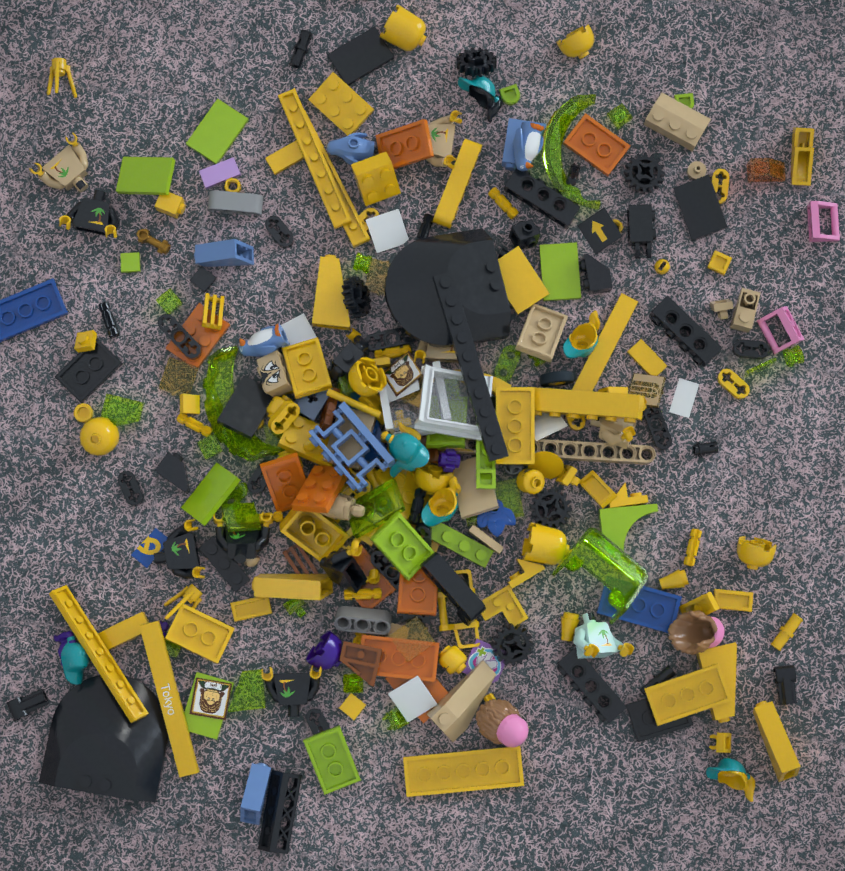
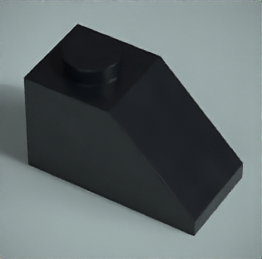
M167 452L154 471L186 494H189L186 465L182 462L184 458L176 452L173 455Z

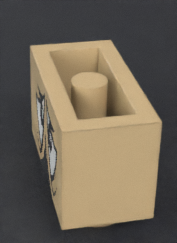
M276 350L257 359L259 366L257 371L263 379L262 388L266 394L272 397L281 396L293 390L284 355Z

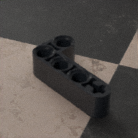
M434 552L420 564L423 572L458 609L457 615L465 625L469 626L486 610L484 603L437 552Z

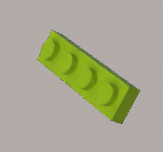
M443 523L431 526L432 540L483 568L487 566L494 552L493 550ZM421 529V535L425 536V529Z

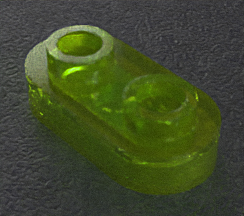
M515 345L504 347L494 370L495 377L505 382L512 378L520 360L521 352L515 350ZM509 352H512L515 356L514 358L510 359L508 358L507 354ZM503 369L507 371L505 376L500 374V371Z

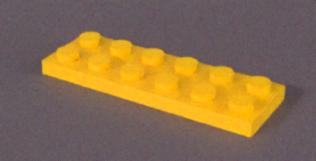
M520 746L403 757L407 797L524 786Z

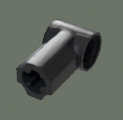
M774 666L773 672L776 674L774 681L777 684L779 705L797 703L795 666Z
M43 689L7 702L14 721L49 705L48 698Z

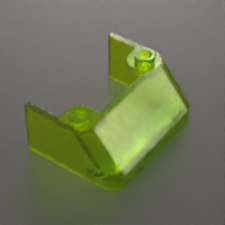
M588 528L551 574L555 576L563 567L575 572L582 566L609 588L611 592L608 595V601L617 610L609 621L610 624H613L629 609L649 577L644 567L596 528Z

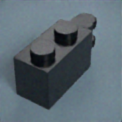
M652 204L629 205L627 208L628 246H634L635 259L640 258V246H646V258H651L652 256L651 244L653 240H656V229H653L652 222H655V210H652Z

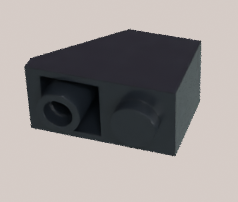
M584 254L582 260H580L581 272L585 271L586 277L583 279L584 289L588 290L589 295L611 291L613 285L610 269L589 254Z

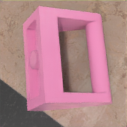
M810 201L807 205L809 242L840 241L837 203ZM819 209H830L832 235L820 234Z
M787 306L781 307L757 320L774 355L805 340ZM777 315L791 339L790 342L781 347L776 343L765 322Z

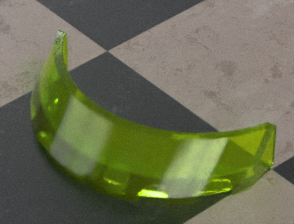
M596 94L576 95L564 103L551 116L543 135L542 159L551 182L565 197L579 205L599 210L600 200H586L582 197L578 188L571 186V184H566L567 177L563 169L561 157L565 133L574 118L590 105H594L596 100Z
M237 346L220 348L209 356L207 376L203 379V389H206L204 407L215 436L220 443H224L229 448L228 452L234 456L238 455L247 461L253 462L280 451L279 447L266 444L255 435L250 440L217 423V419L234 393L233 368L238 352Z

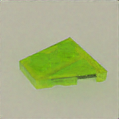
M106 393L101 417L108 418L116 426L139 422L145 403Z

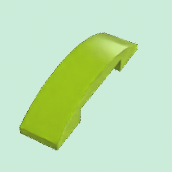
M476 440V489H496L495 461H488L483 441Z

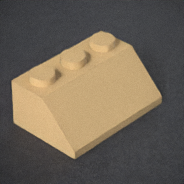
M661 93L645 119L644 125L693 152L711 119Z

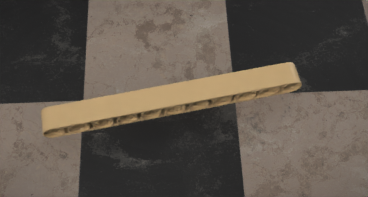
M466 438L465 449L472 450L469 448L468 443L476 440ZM535 440V453L545 451L547 445H552L555 448V454L562 460L647 465L656 456L654 448L648 445L629 444L628 448L624 449L616 445L611 446L608 443ZM567 446L572 447L574 454L567 455L564 452V448ZM584 448H591L593 456H586L583 451ZM603 449H610L613 454L612 457H605ZM473 450L474 452L456 451V453L476 455V450ZM623 450L631 452L632 456L630 459L623 457ZM642 451H648L651 458L649 460L643 459L641 456Z

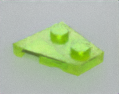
M261 669L242 671L239 683L233 694V699L228 707V712L266 708L264 679L261 677Z

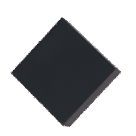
M201 266L190 279V282L205 293L217 278Z

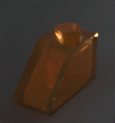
M750 158L747 163L748 183L785 181L784 162L771 158Z

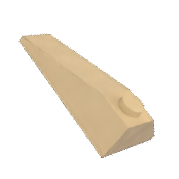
M484 660L472 669L427 713L428 717L452 742L468 728L496 676V673Z

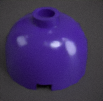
M329 630L320 637L322 640L316 647L313 646L306 657L307 662L318 670L320 666L324 671L331 669L333 666L338 667L341 663L340 655L343 644Z

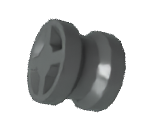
M503 465L505 473L509 476L518 475L523 468V465Z

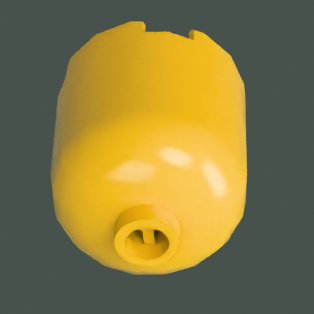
M397 4L396 10L398 11L391 13L384 25L386 32L385 34L381 32L379 37L404 51H412L418 45L422 46L427 38L424 35L426 25L422 19Z
M533 522L529 523L527 531H530L528 539L524 538L522 560L546 565L560 563L563 557L568 555L570 548L565 534L555 528Z

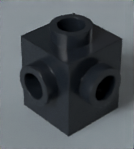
M532 219L520 221L512 225L509 238L515 248L517 246L521 250L532 248L538 243L540 229L534 224Z

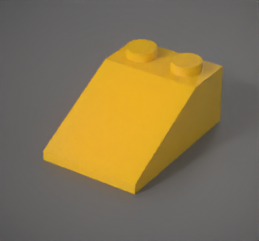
M292 508L279 523L281 533L318 561H321L322 558L327 557L333 551L337 552L350 537L330 517L316 512L293 511Z

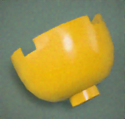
M586 24L585 29L582 26L567 34L566 38L562 41L559 39L556 43L561 52L567 57L574 58L578 56L579 59H582L589 55L588 50L593 47L594 34L590 25Z
M362 357L355 362L348 373L350 387L354 392L363 397L378 394L387 384L384 370L381 367L378 369L374 365L376 361L368 357Z
M92 418L84 424L80 431V443L84 450L92 455H106L114 450L119 442L118 428L108 418Z
M429 462L415 470L417 485L426 491L428 495H434L440 489L449 487V480L454 476V472H443L441 466H438V464L431 465Z
M746 536L739 537L737 555L743 563L747 564V568L757 570L758 567H764L771 563L776 552V544L772 546L771 541L754 537L755 540L750 541L745 540Z

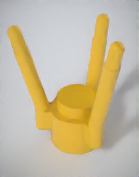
M53 58L51 60L52 66L50 67L47 95L51 93L53 77L55 76V93L57 94L59 77L65 76V73H67L73 96L77 98L71 69L66 64V59Z
M193 584L189 587L186 586L182 591L164 603V606H168L182 595L184 597L165 616V619H169L186 601L190 604L194 601L192 608L196 609L197 605L202 601L200 597L203 593Z

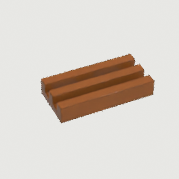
M295 544L282 552L296 574L301 573L288 555L290 552L304 573L310 574L294 550L296 548L299 549L314 574H319L304 549L299 545Z

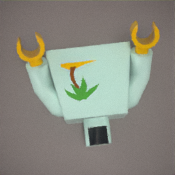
M593 612L582 615L584 624L575 628L573 643L576 645L578 659L606 658L620 651L619 653L622 657L633 653L634 646L630 643H624L623 645L622 642L615 639L610 632L608 624L606 622H596Z

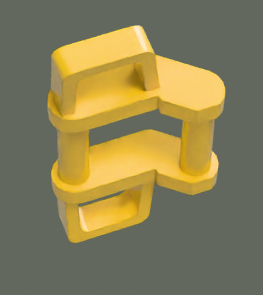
M471 570L455 571L457 574L468 575L469 588L475 593ZM438 592L439 632L454 630L457 646L460 649L478 647L480 643L462 645L457 630L474 628L475 637L479 639V621L476 619L469 626L464 623L448 624L445 601L447 597L442 592Z

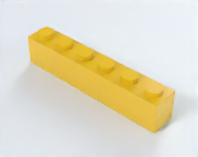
M535 387V416L549 413L550 417L560 418L562 414L568 415L567 418L579 419V416H586L587 420H598V417L605 418V421L617 422V419H624L626 423H636V420L642 421L644 397L641 395Z

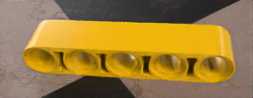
M464 139L457 156V161L454 164L455 168L452 169L435 212L433 223L451 229L452 221L455 219L459 209V203L462 201L465 188L468 186L472 175V170L477 163L479 152L482 150V144Z

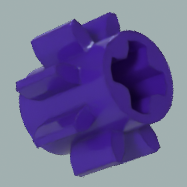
M445 449L444 452L439 453L438 466L443 468V472H453V469L459 468L460 454H457L455 449Z

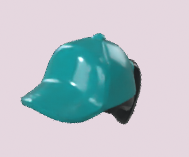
M477 75L472 80L459 77L458 86L462 90L469 92V95L475 98L482 108L487 109V120L491 123L492 118L502 106V101L496 95L495 86L492 81L483 75L482 77Z

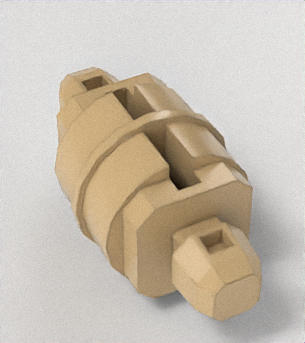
M339 493L329 512L321 513V515L335 520L349 521L353 516L362 517L365 514V507L356 504L355 498Z

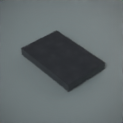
M375 26L327 54L338 74L348 86L394 59V55L385 41L379 37L380 34Z
M709 174L673 188L692 241L728 228Z
M96 339L95 350L78 353L55 378L80 403H83L123 363L103 343Z
M243 376L217 419V423L251 440L267 414L266 409L273 397L264 392L261 383Z
M648 698L625 704L637 742L693 726L691 715L657 726Z

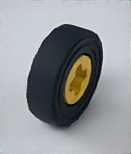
M554 371L540 375L539 381L542 387L563 386L573 383L574 376L572 371Z

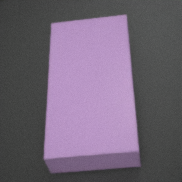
M234 157L199 171L206 189L224 183L231 177L241 176Z

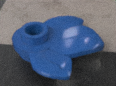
M497 499L499 504L498 510L479 514L477 516L478 528L488 526L489 531L494 536L499 537L504 530L505 524L514 526L516 519L512 510L504 507L503 503Z

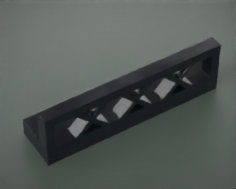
M272 770L258 849L271 853L288 854L302 775ZM289 777L295 778L291 789L288 788ZM289 797L291 802L290 806L286 809L284 803ZM283 818H286L287 824L282 829L281 820ZM282 837L284 840L283 847L279 849L277 848V842Z

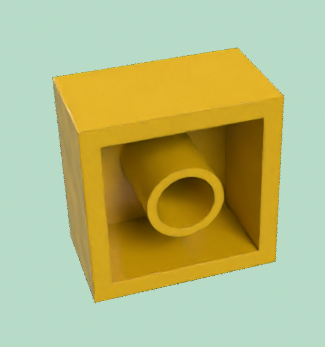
M387 152L351 164L365 206L401 194L393 164Z

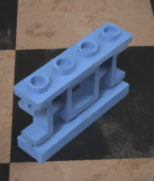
M342 402L338 406L339 408L333 411L338 420L324 432L316 425L313 430L308 431L311 435L309 440L315 447L320 446L323 449L321 454L328 462L332 460L336 465L333 467L340 476L344 474L348 479L346 482L353 491L357 489L360 493L364 487L368 486V483L363 478L377 465L384 472L396 462L345 402ZM342 414L357 429L358 434L352 428L345 434L339 430V427L345 423L341 416ZM333 433L338 439L331 445L335 451L334 454L319 439L318 434L325 440ZM353 436L363 449L348 461L338 448ZM367 443L383 459V463L377 457L370 463L364 459V456L370 452L366 445ZM357 462L363 468L356 474V477L360 480L359 483L343 467V463L348 468H351Z

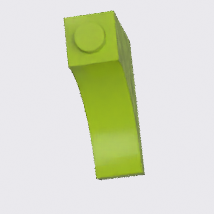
M647 504L599 509L598 516L603 557L608 556V560L619 559V555L624 554V542L631 526L641 517L657 513L658 505Z

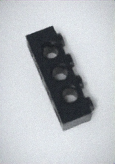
M516 168L506 182L504 191L563 228L568 229L580 210L578 202L572 198L567 199L562 196V192L556 188H549L542 179L533 178L530 176L529 171L523 172ZM529 184L532 189L526 191L522 188V185ZM545 194L548 199L542 201L538 198V195ZM561 204L564 209L558 211L554 208V205Z
M668 295L651 311V321L656 326L661 325L665 329L664 333L670 339L674 338L679 343L678 346L683 352L686 353L688 351L693 356L692 360L697 365L705 367L721 351L722 347ZM666 316H673L675 323H668ZM680 329H686L689 332V336L683 337L680 334ZM694 342H700L703 349H695Z
M576 647L557 662L559 665L557 670L563 677L568 676L572 680L570 685L576 692L580 690L585 697L582 699L589 707L592 705L598 711L595 714L602 722L606 720L607 723H610L627 708L585 658L578 659ZM575 666L582 668L583 672L580 677H575L572 673V669ZM586 682H594L595 690L593 692H588L585 689ZM601 696H605L608 699V704L605 707H601L598 704V699Z

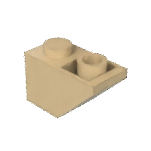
M745 288L741 289L730 325L731 329L749 333L753 326L761 292Z

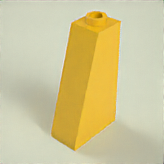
M327 254L325 257L320 256L312 325L313 327L350 331L349 313L343 302L345 298L341 293L343 292L342 285L344 284L340 260L335 255Z
M259 574L252 581V590L254 591V597L322 600L333 593V581L327 574Z
M736 642L708 648L704 652L696 654L700 669L719 663L732 701L710 708L712 719L718 720L719 723L728 722L730 717L735 716Z
M773 701L757 703L753 709V714L778 782L797 776L801 766Z

